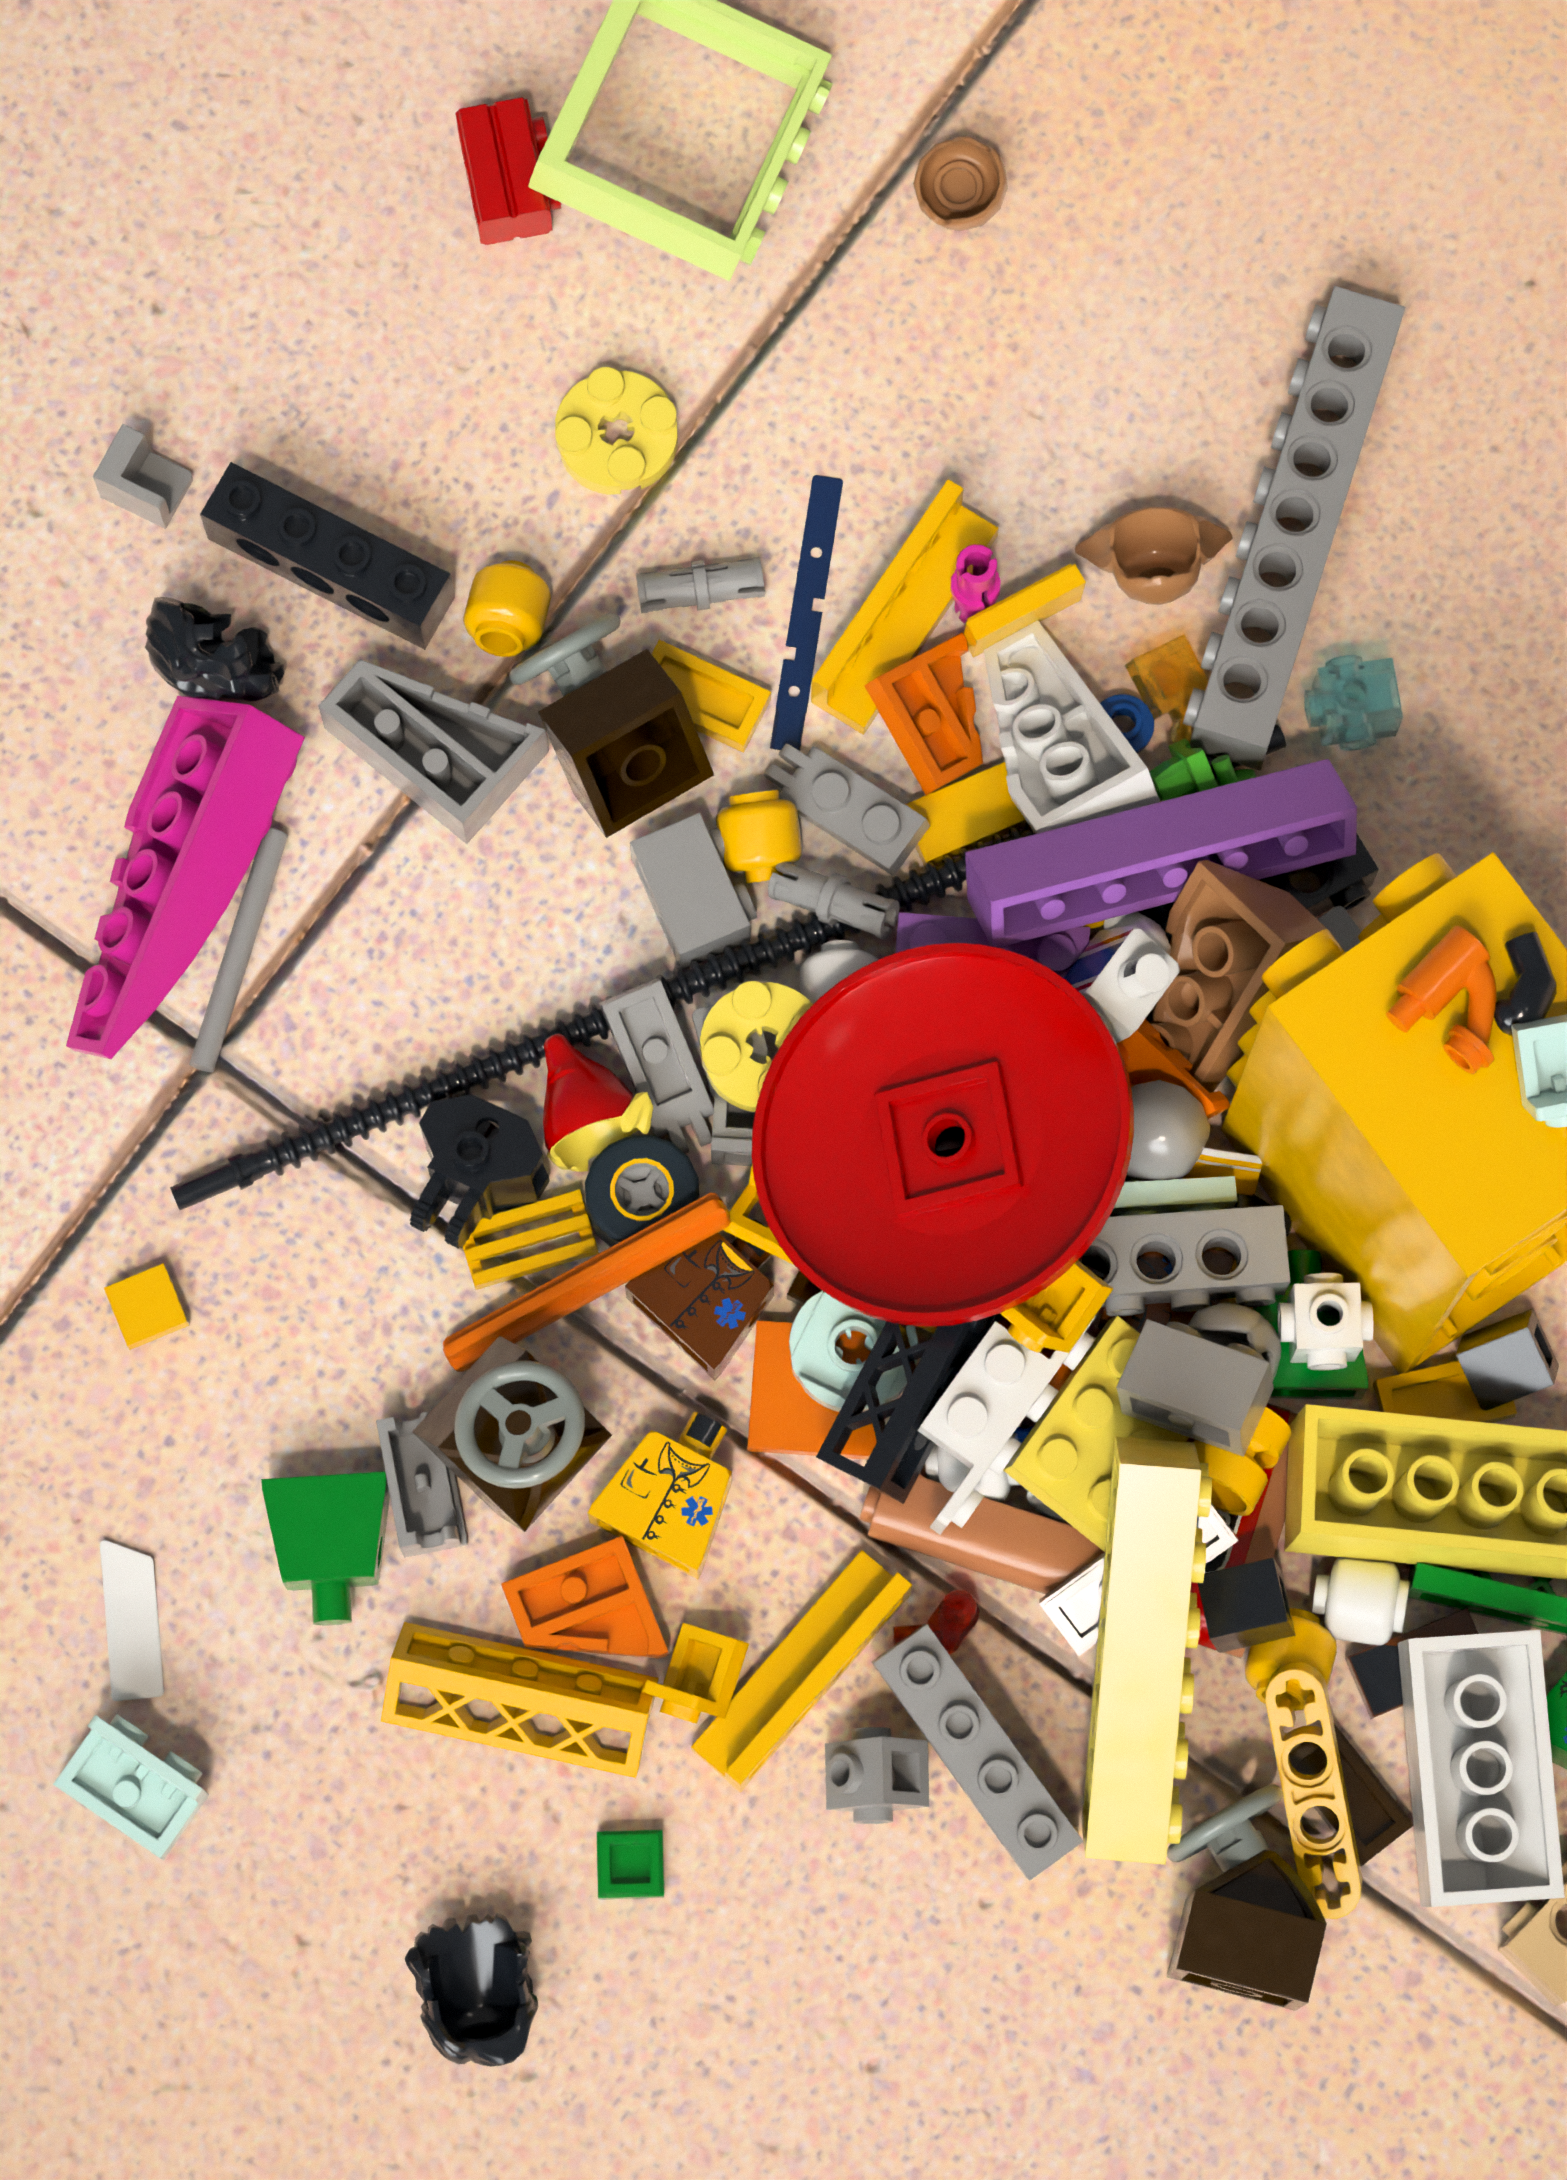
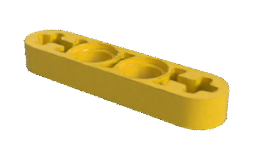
M1290 1662L1280 1666L1272 1674L1266 1689V1708L1298 1876L1316 1900L1324 1918L1338 1919L1347 1916L1356 1908L1362 1892V1872L1327 1685L1323 1675L1315 1667L1307 1663ZM1297 1679L1301 1689L1313 1690L1314 1695L1308 1696L1305 1703L1306 1723L1309 1725L1316 1720H1320L1322 1727L1301 1726L1288 1733L1284 1732L1283 1726L1294 1727L1296 1721L1292 1701L1290 1699L1280 1700L1278 1695L1286 1692L1288 1680ZM1302 1742H1313L1325 1751L1327 1765L1320 1773L1304 1775L1292 1766L1289 1759L1291 1749ZM1314 1806H1325L1337 1815L1339 1828L1336 1833L1325 1839L1310 1836L1304 1830L1301 1823L1303 1813ZM1343 1848L1346 1855L1334 1853L1333 1867L1337 1881L1349 1882V1886L1342 1889L1341 1899L1330 1900L1327 1890L1315 1889V1886L1322 1883L1324 1875L1322 1855H1327ZM1307 1854L1320 1855L1312 1860L1307 1858Z

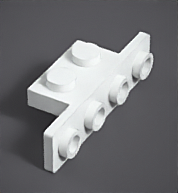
M996 1321L917 1430L970 1468L929 1528L940 1535L951 1521L960 1528L964 1526L984 1498V1495L974 1489L988 1468L997 1475H1000L1022 1444L1012 1437L1014 1431L1025 1416L1035 1423L1039 1420L1059 1392L1049 1382L1062 1364L1073 1371L1095 1341L1094 1337L1084 1331L1069 1353L1055 1350L1048 1359L1041 1353L1034 1352L1019 1343L1008 1333L1005 1327Z

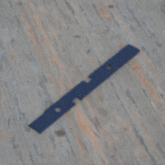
M815 475L812 478L786 646L796 648L794 660L783 659L770 748L774 750H781L785 744H789L799 751L801 747L822 619V612L812 611L814 598L825 600L843 480L839 478ZM813 548L821 549L822 555L819 558L811 556L810 552ZM790 687H798L800 694L797 697L790 696L788 693Z

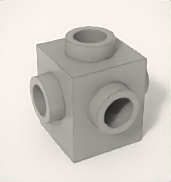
M864 1727L851 1730L852 1740L825 1743L826 1810L853 1812V1820L857 1824H883L893 1822V1811L929 1807L928 1740L891 1737L890 1728Z

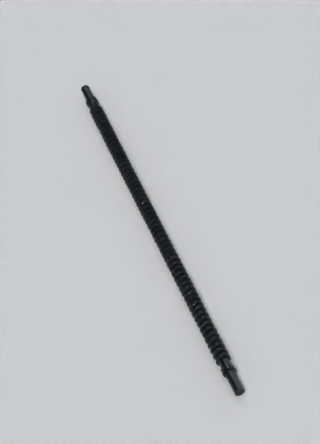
M1275 724L1266 755L1286 747L1285 737L1277 724ZM1205 754L1210 765V768L1212 770V773L1214 775V778L1216 779L1217 776L1211 761L1217 757ZM1232 762L1234 769L1239 766H1242L1240 764ZM1026 822L1025 830L1019 832L1016 827H1011L1007 838L994 834L992 844L986 846L984 842L977 841L976 849L1036 833ZM961 848L959 850V857L953 860L949 855H944L942 857L943 864L940 866L927 862L925 866L926 871L919 874L917 870L911 869L909 870V878L902 881L900 877L894 876L890 887L885 888L882 883H877L874 894L887 899L897 900L899 907L909 913L912 911V903L915 901H919L922 905L926 906L929 904V896L932 894H936L939 898H945V890L949 887H953L955 891L959 892L963 888L962 882L966 880L965 852H968V850ZM810 911L808 913L809 920L801 923L799 919L793 918L791 920L792 927L787 930L777 925L774 928L775 934L770 937L760 932L758 933V941L756 943L750 944L748 940L743 939L741 941V948L737 951H733L731 947L726 946L724 948V956L716 958L714 954L710 953L707 955V963L704 965H699L697 961L693 960L690 962L691 969L687 972H682L680 968H674V976L672 978L665 979L663 975H658L656 978L661 980L672 1009L675 1011L676 1002L679 1000L692 1004L693 995L696 993L709 997L710 988L713 986H718L719 989L725 990L727 988L726 981L734 978L736 982L742 983L744 981L743 974L751 971L753 975L759 976L761 974L760 967L768 964L770 968L776 969L778 966L777 960L785 957L787 961L792 962L795 959L794 953L799 950L809 955L813 944L819 943L822 946L832 936H836L838 940H844L845 931L852 929L855 933L859 934L862 930L839 921L834 925H828L820 922L816 913ZM590 1003L588 1013L581 1015L577 1010H573L571 1020L564 1022L560 1017H557L554 1020L555 1026L550 1029H546L544 1025L540 1024L537 1027L538 1033L536 1035L529 1036L524 1031L520 1034L521 1040L517 1043H512L510 1039H505L503 1041L504 1048L496 1051L493 1046H488L486 1048L487 1055L479 1058L477 1054L471 1053L469 1055L470 1062L461 1065L458 1060H454L452 1062L453 1069L444 1072L441 1067H437L435 1069L436 1076L431 1079H427L425 1075L420 1074L418 1076L419 1083L415 1086H410L408 1082L404 1081L401 1083L402 1090L398 1093L393 1094L390 1089H385L383 1099L376 1101L373 1096H368L367 1105L361 1108L356 1103H351L349 1113L342 1115L338 1110L333 1111V1119L328 1122H324L321 1117H318L315 1120L316 1126L312 1129H307L305 1125L301 1124L298 1127L299 1133L295 1136H290L288 1132H282V1140L275 1144L270 1139H266L264 1141L265 1148L255 1152L251 1151L244 1155L237 1154L228 1157L229 1163L171 1186L170 1189L179 1210H183L239 1186L243 1190L252 1185L254 1181L263 1178L264 1175L273 1171L278 1176H282L284 1174L283 1167L292 1164L294 1168L299 1169L301 1167V1159L305 1157H310L315 1162L318 1160V1152L321 1150H327L329 1154H334L336 1151L335 1145L343 1142L347 1147H351L353 1145L352 1138L361 1135L364 1140H368L370 1138L369 1131L378 1128L381 1133H385L387 1131V1123L395 1121L397 1125L401 1126L404 1124L403 1117L407 1114H412L418 1119L421 1117V1109L428 1107L433 1101L454 1098L456 1094L461 1092L465 1095L472 1094V1088L477 1085L487 1090L489 1089V1081L491 1079L497 1078L501 1083L506 1082V1074L508 1072L515 1071L520 1076L524 1072L523 1066L527 1064H532L534 1068H539L541 1065L540 1059L545 1057V1040L554 1034L565 1036L573 1047L580 1042L584 1046L590 1047L592 1044L591 1038L597 1035L601 1039L606 1040L609 1037L608 1031L610 1029L601 1007L598 1008L596 1004Z

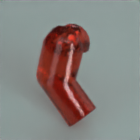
M954 1590L945 1595L925 1624L930 1627L950 1655L960 1648L975 1628L979 1620L980 1610L975 1598L970 1593L964 1590ZM923 1624L893 1626V1646Z

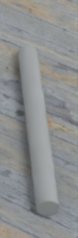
M270 828L268 833L262 838L256 852L189 1063L190 1066L196 1069L214 1072L288 835L280 830Z

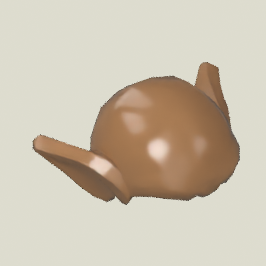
M1147 507L1130 511L1117 518L1113 523L1102 526L1090 537L1076 545L1075 553L1087 559L1098 568L1108 573H1113L1118 587L1130 599L1149 605H1162L1171 603L1188 594L1198 581L1201 565L1214 558L1233 537L1230 531L1213 524L1204 517L1193 516L1184 510L1171 507Z

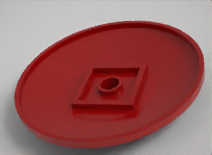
M945 943L907 949L868 964L838 982L804 1013L786 1036L776 1053L761 1088L752 1130V1165L759 1203L770 1230L791 1262L814 1285L845 1306L870 1317L901 1325L924 1327L949 1326L984 1319L1013 1308L1046 1289L1073 1266L1101 1232L1120 1195L1131 1159L1134 1138V1106L1131 1084L1116 1040L1104 1020L1078 990L1048 967L1024 955L982 944ZM949 1127L963 1128L965 1141L962 1148L956 1154L949 1157L937 1156L935 1142L939 1134Z

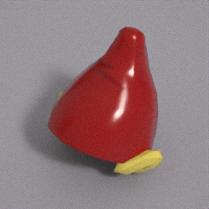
M554 1034L545 1040L544 1050L548 1074L543 1110V1132L545 1146L548 1150L546 1156L562 1170L586 1172L588 1171V1160L600 1154L608 1145L631 1136L638 1130L648 1134L651 1126L653 1105L647 1092H640L634 1096L615 1073L579 1052L565 1036Z

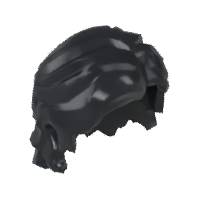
M169 597L154 598L151 614L146 619L147 629L145 634L147 642L145 649L149 652V660L154 670L170 686L187 696L195 698H215L218 700L222 697L242 699L250 702L264 699L279 691L278 684L284 675V664L275 662L274 652L267 644L268 634L262 628L250 627L243 629L235 634L233 640L225 642L222 639V631L231 626V614H211L202 606L192 603H183Z
M496 1913L494 1918L487 1914L481 1921H479L476 1914L468 1915L463 1931L460 1929L456 1918L446 1919L442 1927L432 1924L428 1927V1933L420 1932L415 1937L414 1947L410 1948L405 1956L406 1965L416 1980V1991L424 2001L421 2005L422 2014L420 2015L423 2026L439 2053L447 2060L457 2064H465L472 2061L479 2065L492 2067L514 2062L525 2051L531 2024L538 2009V1999L533 1994L532 1979L527 1973V1961L530 1954L528 1947L532 1942L530 1932L513 1931L507 1918L499 1913Z

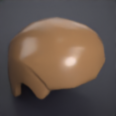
M969 136L955 137L952 140L935 144L919 160L913 182L921 211L937 225L956 231L972 229L986 224L1001 209L1008 189L1005 166L996 149Z

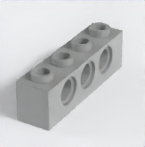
M1283 1205L1109 1217L1101 1232L1081 1256L1095 1257L1102 1261L1107 1269V1277L1103 1281L1111 1286L1113 1290L1101 1307H1106V1314L1109 1316L1141 1314L1145 1312V1304L1171 1303V1310L1176 1312L1198 1311L1199 1309L1210 1307V1300L1236 1298V1304L1247 1307L1267 1306L1276 1302L1275 1295H1284L1290 1284ZM1213 1247L1224 1248L1234 1256L1237 1268L1226 1275L1214 1274L1205 1267L1202 1253ZM1146 1252H1159L1170 1261L1172 1273L1163 1279H1150L1139 1270L1137 1258Z
M927 1624L920 1626L872 1661L874 1667L1029 1881L1084 1842Z

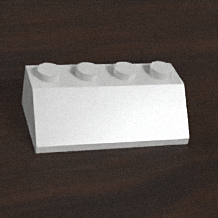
M1540 1630L1414 1638L1399 1642L1398 1652L1421 1907L1565 1898Z

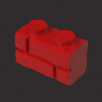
M523 97L498 101L491 106L482 104L461 108L455 112L480 244H496L511 241L515 237L522 239L548 234L552 231L551 211L561 209V202L528 187L539 155L548 139L543 116L531 118L528 99Z

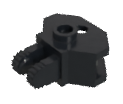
M473 1094L431 1102L419 1121L425 1146L431 1159L427 1166L430 1180L413 1207L410 1225L422 1232L427 1231L428 1228H431V1225L449 1200L459 1206L447 1225L444 1241L459 1249L469 1240L471 1233L474 1232L482 1217L491 1220L496 1210L538 1202L550 1180L543 1165V1153L528 1120ZM491 1122L496 1123V1124L499 1126V1128L496 1127V1126H495L494 1124H492Z

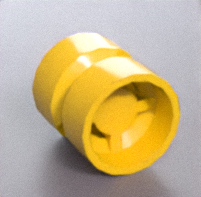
M1265 1407L1244 1457L1198 1440L1193 1442L1195 1443L1199 1463H1208V1477H1212L1211 1502L1216 1509L1238 1516L1250 1515L1253 1512L1268 1482L1267 1475L1263 1469L1273 1468L1277 1464L1292 1434L1290 1426L1271 1409Z

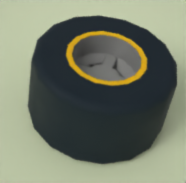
M653 1135L627 1136L608 1145L592 1162L585 1181L587 1215L597 1236L610 1247L700 1198L699 1177L690 1158L673 1142ZM651 1205V1206L648 1207V1208L640 1209V1207H647V1206Z

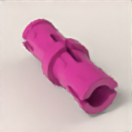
M974 544L964 548L957 557L956 570L951 577V593L955 600V613L960 611L959 619L965 624L967 618L994 605L1000 595L1001 580L997 572V559L991 560L993 552L983 545Z

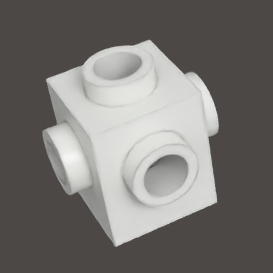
M1316 1273L1304 1276V1284L1293 1285L1287 1298V1303L1278 1304V1337L1280 1342H1289L1290 1363H1307V1368L1311 1370L1343 1369L1347 1367V1362H1355L1363 1348V1341H1372L1373 1339L1371 1301H1361L1360 1283H1343V1275ZM1317 1311H1338L1340 1322L1334 1326H1326L1318 1320Z

